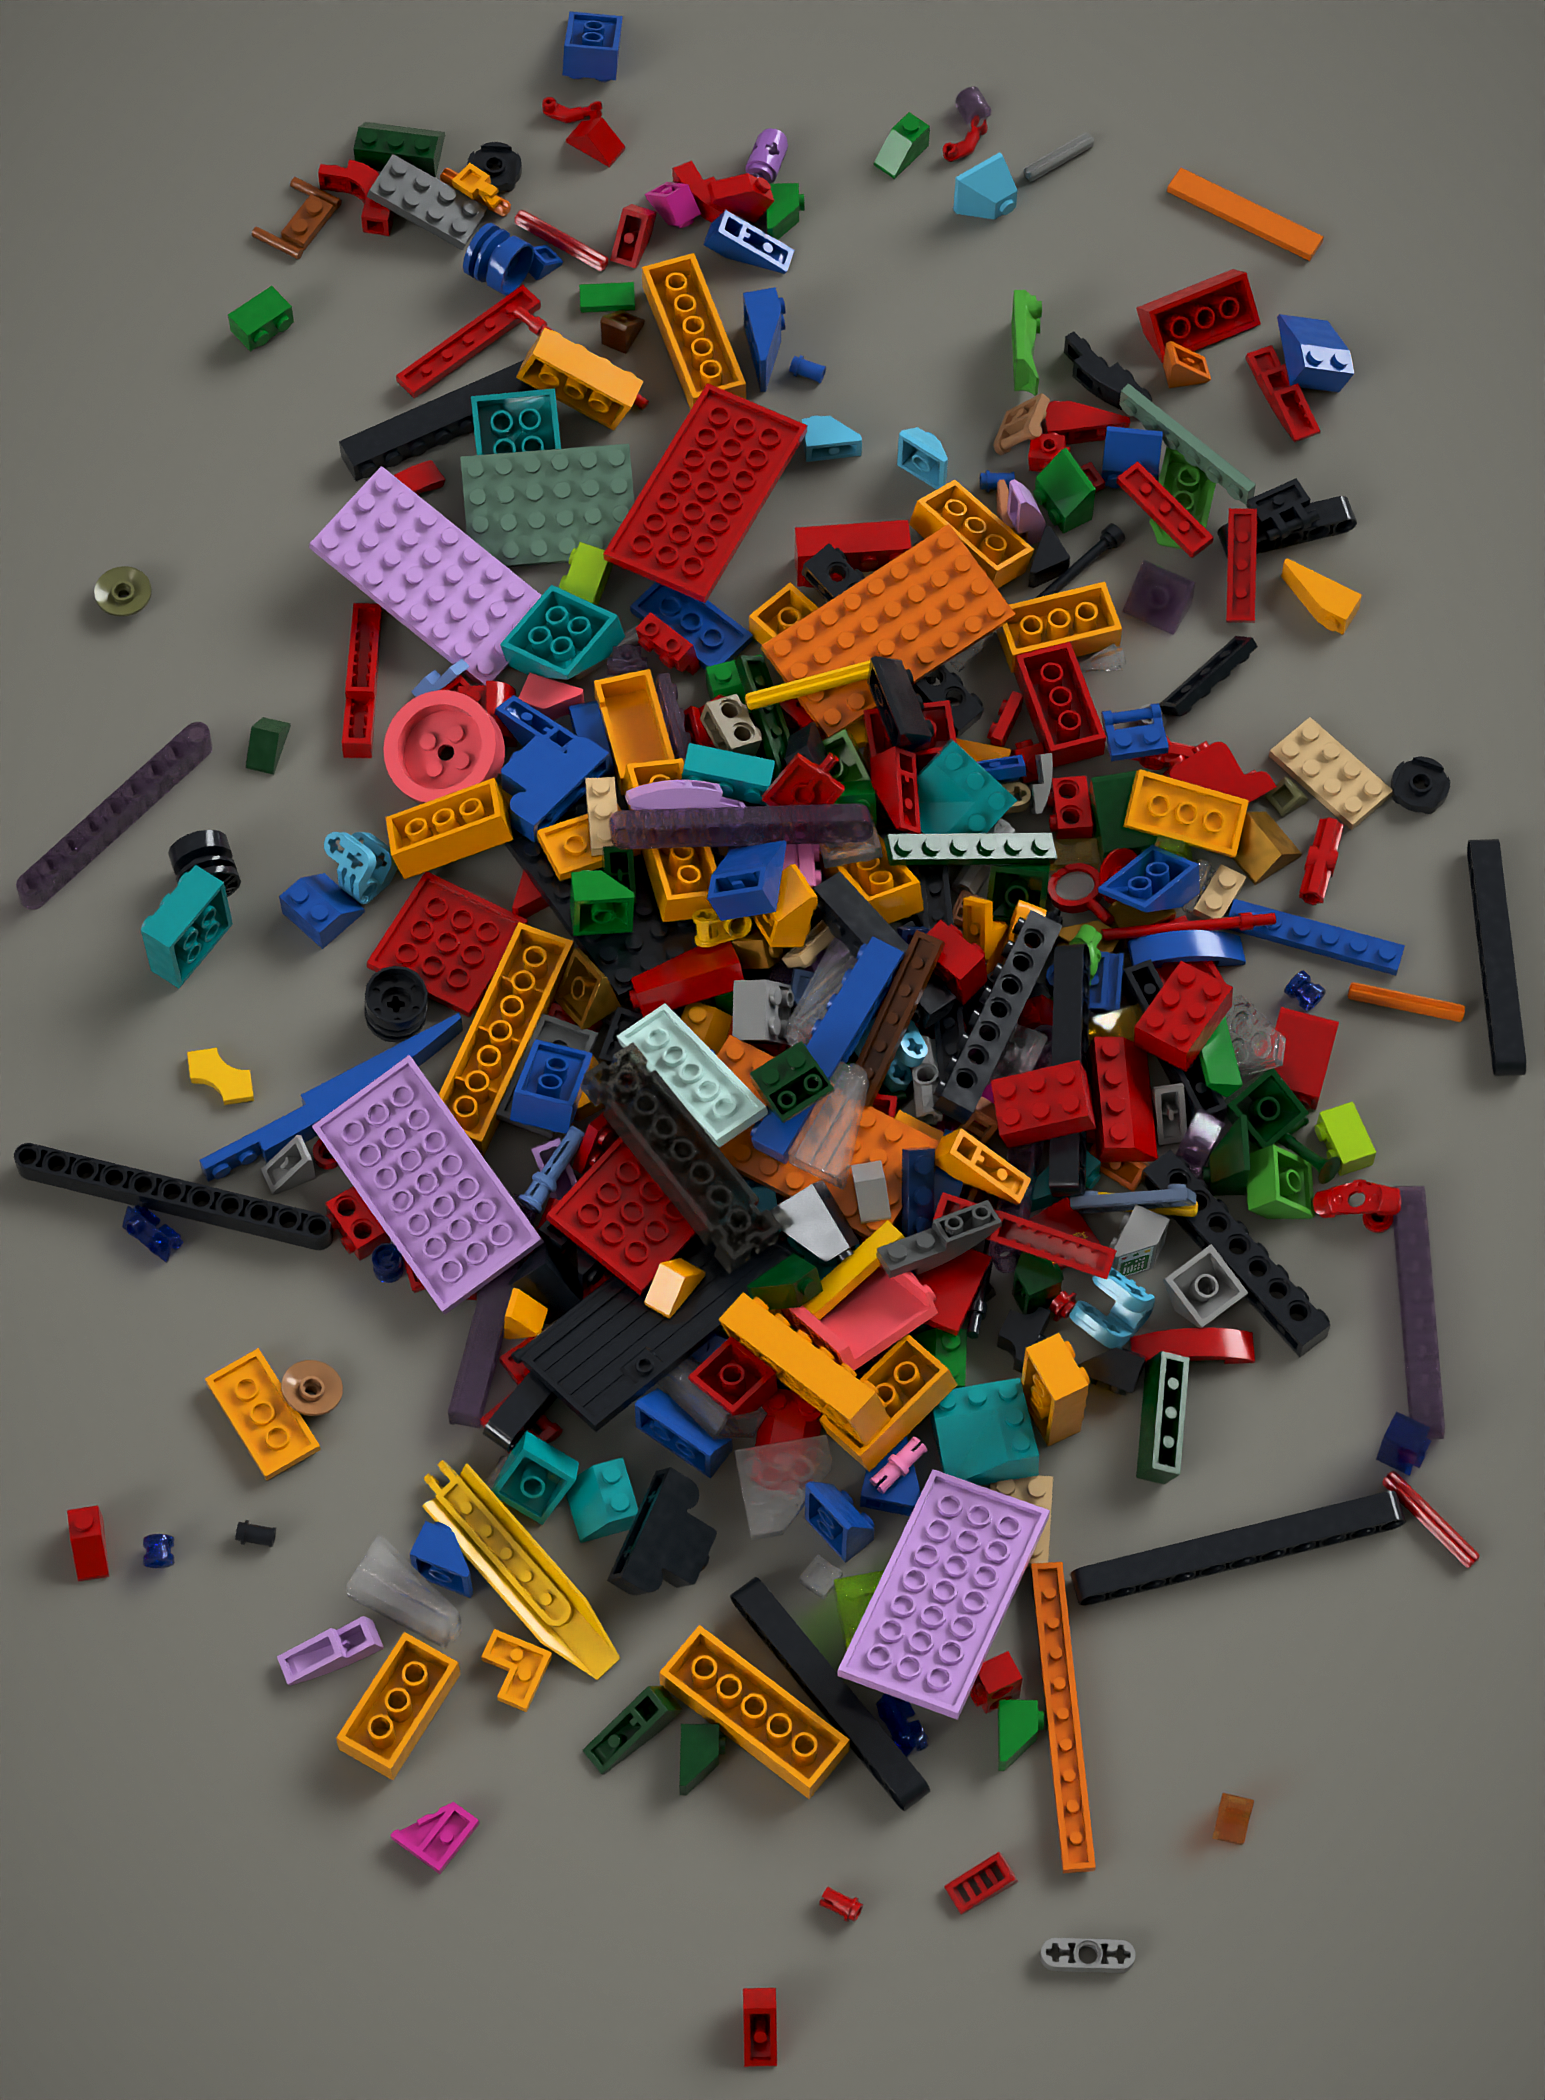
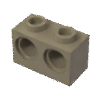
M734 694L706 702L700 720L716 749L756 756L762 742V735L759 728L754 726L746 705L741 703L738 695Z

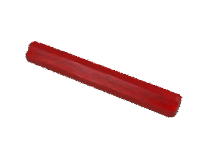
M520 210L514 218L515 224L598 271H604L608 266L607 256L525 210Z
M1391 1471L1384 1477L1382 1481L1383 1486L1389 1491H1395L1399 1501L1465 1567L1470 1568L1478 1561L1479 1554L1396 1471Z

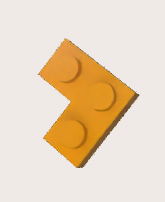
M494 1629L481 1659L486 1663L508 1671L497 1695V1700L527 1712L552 1659V1652Z

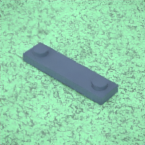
M1184 1184L1168 1185V1189L1100 1195L1096 1191H1085L1083 1195L1070 1197V1207L1079 1214L1133 1210L1136 1204L1146 1209L1194 1206L1196 1204V1193L1186 1188Z

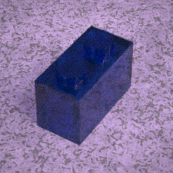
M1396 1411L1382 1439L1376 1460L1410 1476L1414 1466L1420 1469L1426 1458L1427 1451L1432 1440L1427 1438L1430 1427Z

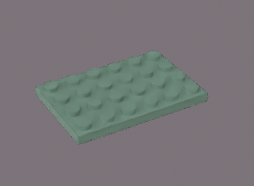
M629 443L460 457L467 535L506 567L569 562L572 550L574 548L577 549L579 542L606 550L634 504Z

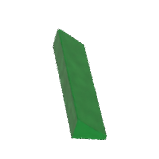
M1224 1017L1200 1051L1199 1058L1206 1086L1228 1098L1241 1088L1243 1083L1226 1017Z

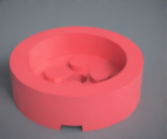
M450 690L427 692L406 703L392 719L385 735L383 748L386 769L392 781L403 793L418 804L429 802L492 778L496 779L498 773L501 774L505 758L503 735L495 719L469 696ZM445 746L453 747V757L447 761L442 760L440 756L442 750L446 748Z

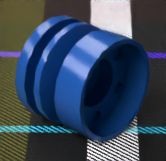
M488 223L480 228L472 238L464 256L463 270L464 273L472 278L475 277L481 283L487 282L489 287L507 296L515 291L526 278L533 262L534 248L530 243L517 236L510 237V233L493 223Z

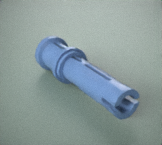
M574 1126L569 1128V1131L542 1171L533 1174V1181L526 1192L518 1196L517 1199L520 1203L535 1213H541L543 1210L541 1206L549 1194L556 1191V1181L579 1149L585 1135L584 1132Z

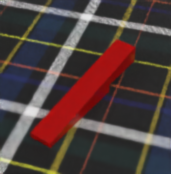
M353 603L345 687L346 703L342 734L343 758H372L382 607L379 604Z
M942 1192L933 1220L977 1203ZM995 1210L1002 1221V1226L985 1240L1106 1280L1108 1279L1117 1250L1003 1211Z

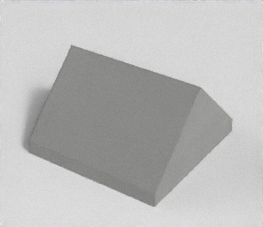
M1212 1244L1163 1279L1174 1311L1198 1328L1204 1327L1248 1294L1247 1290Z

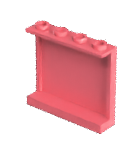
M882 1265L821 1320H818L803 1306L781 1309L784 1318L796 1330L800 1329L812 1339L813 1345L818 1349L820 1346H823L835 1357L833 1361L839 1365L845 1363L854 1371L938 1314L933 1302L936 1300V1296L927 1284L921 1285L911 1271L890 1278Z

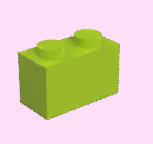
M579 542L577 549L574 548L570 554L569 565L571 566L568 574L563 575L559 588L598 606L614 564L604 560L603 553L605 550Z
M1353 1101L1319 1112L1315 1132L1319 1141H1324L1327 1147V1159L1332 1157L1340 1158L1339 1176L1372 1166L1376 1150Z

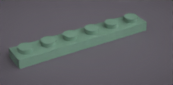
M1127 384L1121 390L1119 405L1127 415L1134 416L1141 421L1146 430L1163 431L1162 439L1170 449H1176L1190 465L1197 466L1204 471L1210 481L1219 483L1233 499L1240 500L1247 505V500L1254 497L1256 487L1254 482L1130 384Z

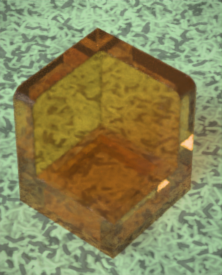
M1222 1793L1212 1838L1243 1845L1254 1800Z

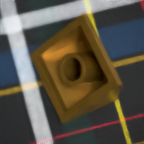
M1267 811L1246 812L1236 857H1233V860L1253 884L1257 885L1302 856L1299 849Z
M574 948L554 1000L581 1029H588L615 1011L617 1007H621L607 977L580 948Z

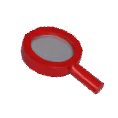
M1074 863L1064 866L1051 875L1048 882V894L1054 907L1062 912L1072 914L1090 910L1105 925L1109 926L1114 922V917L1099 903L1102 894L1098 893L1099 872L1097 869L1088 864Z

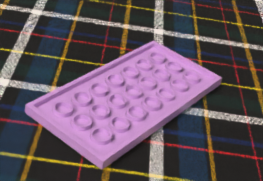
M382 466L309 544V548L450 663L455 664L460 659H463L470 666L464 674L478 685H486V681H495L507 668L508 662L505 659L500 644L542 596Z
M410 1055L312 1126L445 1315L544 1243Z
M932 1469L838 1668V1676L958 1720L1049 1519L1050 1510Z

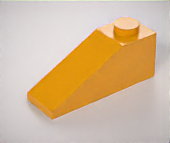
M1286 558L1281 578L1318 623L1330 631H1336L1343 635L1359 610L1362 594Z
M962 1128L943 1136L935 1151V1165L947 1174L1016 1205L1020 1204L1031 1181V1178Z

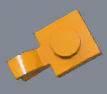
M471 163L452 179L453 187L472 200L480 195L486 204L493 209L501 202V199L496 196L499 192L498 188L490 184V175Z

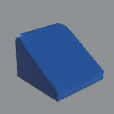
M547 244L533 247L534 257L529 273L536 280H539L560 267L563 261Z

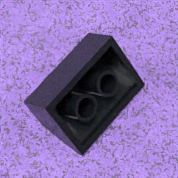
M878 656L872 657L870 659L867 684L892 747L896 746L912 753L930 748L934 729L931 721L924 718L922 713L924 711V704L920 694L915 695L912 687L914 679L910 669L905 670L902 660Z

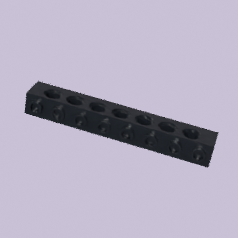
M830 543L804 563L801 572L805 579L827 602L865 578L860 570L857 568L853 569L847 563L845 554L839 548L834 549ZM838 573L843 577V580L839 582L834 581L829 575ZM942 665L916 682L912 687L915 695L920 694L923 703L945 701L948 697L956 698L959 701L960 705L951 706L956 738H958L981 718L984 712L983 703L974 693L970 694L963 687V681L956 673H950ZM930 676L936 677L940 684L936 686L931 685L927 682L926 678Z
M1030 910L1025 919L1019 917L1012 930V933L1016 934L1014 941L1008 940L1001 953V956L1005 957L1003 963H997L990 975V979L994 980L991 987H985L978 1000L983 1005L980 1011L977 1009L973 1011L967 1025L971 1026L968 1034L964 1032L957 1043L956 1048L960 1052L957 1057H951L944 1070L949 1075L946 1081L942 1079L939 1081L933 1093L937 1097L933 1109L964 1125L966 1124L980 1100L1059 935L1062 925L1033 910ZM1014 966L1019 967L1021 971L1017 970ZM1003 989L1008 990V991L1010 992V994H1007L1006 992H1004ZM991 1012H995L1000 1018L994 1016ZM980 1035L985 1036L988 1041L982 1039ZM968 1058L976 1061L977 1065L971 1063ZM957 1082L964 1084L966 1088L960 1087Z
M1170 1149L1143 1169L1141 1183L1148 1191L1168 1189V1185L1177 1182L1186 1185V1188L1196 1193V1201L1204 1209L1198 1211L1195 1217L1171 1215L1172 1218L1201 1250H1204L1210 1244L1213 1245L1247 1290L1248 1294L1244 1297L1299 1357L1328 1336L1331 1324L1325 1312L1319 1308L1316 1309L1310 1303L1307 1293L1301 1287H1296L1289 1280L1287 1271L1281 1265H1276L1269 1258L1266 1248L1261 1243H1256L1249 1236L1246 1226L1239 1220L1235 1221L1229 1214L1226 1204L1222 1200L1214 1198L1209 1192L1206 1182L1202 1178H1196L1183 1157L1176 1156ZM1219 1226L1224 1231L1217 1233L1212 1231L1210 1227ZM1240 1248L1244 1253L1234 1254L1230 1249ZM1257 1269L1263 1272L1264 1275L1254 1276L1250 1271ZM1277 1291L1283 1294L1284 1297L1277 1299L1272 1297L1270 1293ZM1294 1313L1300 1314L1304 1320L1296 1321L1290 1315Z

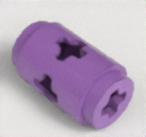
M769 128L758 135L752 154L746 164V173L757 178L762 177L769 184L775 181L781 167V162L788 149L787 137L784 133L777 129Z

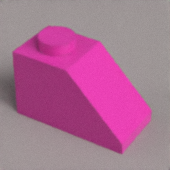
M666 182L645 194L647 200L668 225L684 228L694 222L693 218L701 214L688 184Z

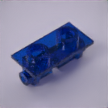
M136 1205L134 1208L128 1206L122 1227L131 1236L148 1247L153 1254L159 1256L167 1263L171 1249L178 1250L182 1246L183 1240L180 1239L181 1235L167 1224L157 1229L156 1226L160 1224L161 1220L149 1211L147 1207Z
M884 1693L876 1703L880 1718L885 1722L892 1735L894 1743L907 1758L915 1748L917 1751L926 1749L929 1746L927 1743L929 1738L920 1721L908 1722L907 1720L915 1715L910 1702Z

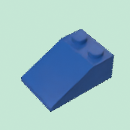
M569 12L562 75L569 76L572 79L595 78L601 82L616 80L623 16Z
M776 287L743 293V326L760 392H766L781 344V330H785L783 316L786 313L783 297L778 298Z
M1279 314L1277 320L1290 386L1298 383L1302 388L1340 392L1354 375L1350 350L1331 324L1325 320Z
M1151 845L1099 886L1098 893L1145 913L1180 908L1200 893L1199 864Z
M535 1039L514 1090L510 1120L524 1125H532L553 1132L567 1134L576 1115L593 1053Z
M810 1481L805 1485V1519L846 1563L874 1540L875 1525L865 1512L860 1514L853 1506L854 1501L845 1490L839 1491L833 1484Z

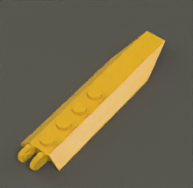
M441 1460L437 1465L450 1482L443 1488L437 1478L428 1473L424 1480L437 1495L435 1496L436 1498L423 1504L422 1507L435 1522H441L452 1529L462 1553L540 1643L596 1680H599L621 1658L587 1598L468 1463L465 1464L460 1475H458L447 1462Z

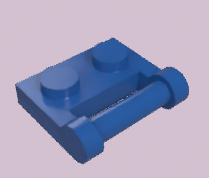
M1159 703L1150 704L1149 708L1112 713L1111 710L1101 712L1102 725L1106 735L1111 762L1168 753L1169 746ZM1151 719L1152 721L1150 725L1116 730L1113 725Z

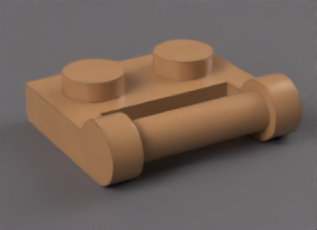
M1041 393L1006 411L993 444L997 454L1004 455L1010 452L1011 447L1027 439L1033 440L1042 434L1040 423L1047 415L1046 408L1050 401L1047 396Z

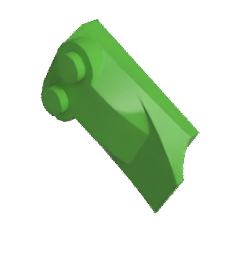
M1014 290L1011 318L1014 391H1027L1035 396L1038 394L1039 377L1033 355L1036 334H1040L1042 301H1037L1036 295H1031L1026 290Z
M1166 447L1159 483L1206 529L1216 483L1210 481L1205 472L1200 468L1190 465L1176 449L1173 450ZM1150 517L1149 523L1154 530L1157 543L1162 546L1182 549Z

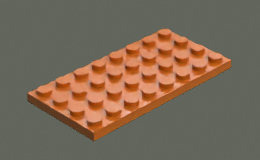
M947 524L761 646V650L785 683L866 662L872 657L878 656L902 660L905 670L910 669L915 684L1014 619L1016 614L950 524ZM867 679L797 697L826 739L862 719L864 716L863 710L877 708L867 684Z
M729 1035L717 1057L767 1106L754 1087L750 1073L774 1057ZM836 1088L834 1092L826 1096L786 1165L754 1148L750 1134L755 1123L720 1148L684 1111H682L669 1132L670 1137L788 1199L809 1185L823 1180L854 1233L865 1239L870 1237L887 1220L895 1225L901 1215L902 1149L929 1147L934 1148L936 1151L939 1141L871 1106L867 1107L842 1096V1091ZM881 1160L886 1179L891 1219L861 1224L851 1165Z

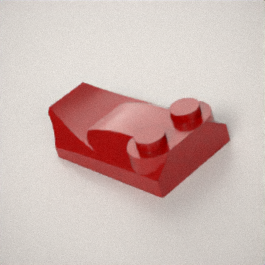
M778 1389L761 1406L750 1481L756 1482L760 1490L798 1495L805 1489V1485L813 1481L822 1426L819 1419L823 1414L792 1390Z

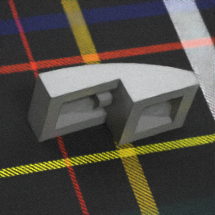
M1052 753L1035 755L1039 784L1027 785L1031 791V814L1042 813L1046 805L1052 782Z

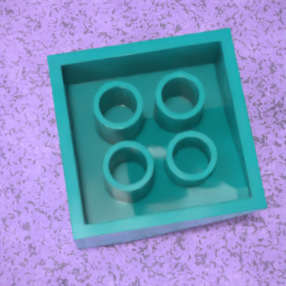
M555 388L471 396L477 455L561 449Z
M550 585L502 641L500 646L508 666L526 675L533 673L546 678L568 680L609 657L625 638L618 615L556 586Z
M952 738L917 775L920 828L924 834L987 833L1017 801L1006 788Z
M197 865L190 872H185L181 876L175 890L171 894L165 895L159 909L153 916H148L141 927V934L151 971L177 988L184 984L233 925L224 882Z
M1020 1378L954 1388L929 1413L943 1473L977 1485L1039 1475V1452Z

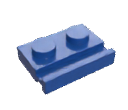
M1101 952V960L1098 962L1097 972L1091 980L1089 1011L1120 1013L1124 953L1112 954L1110 952Z

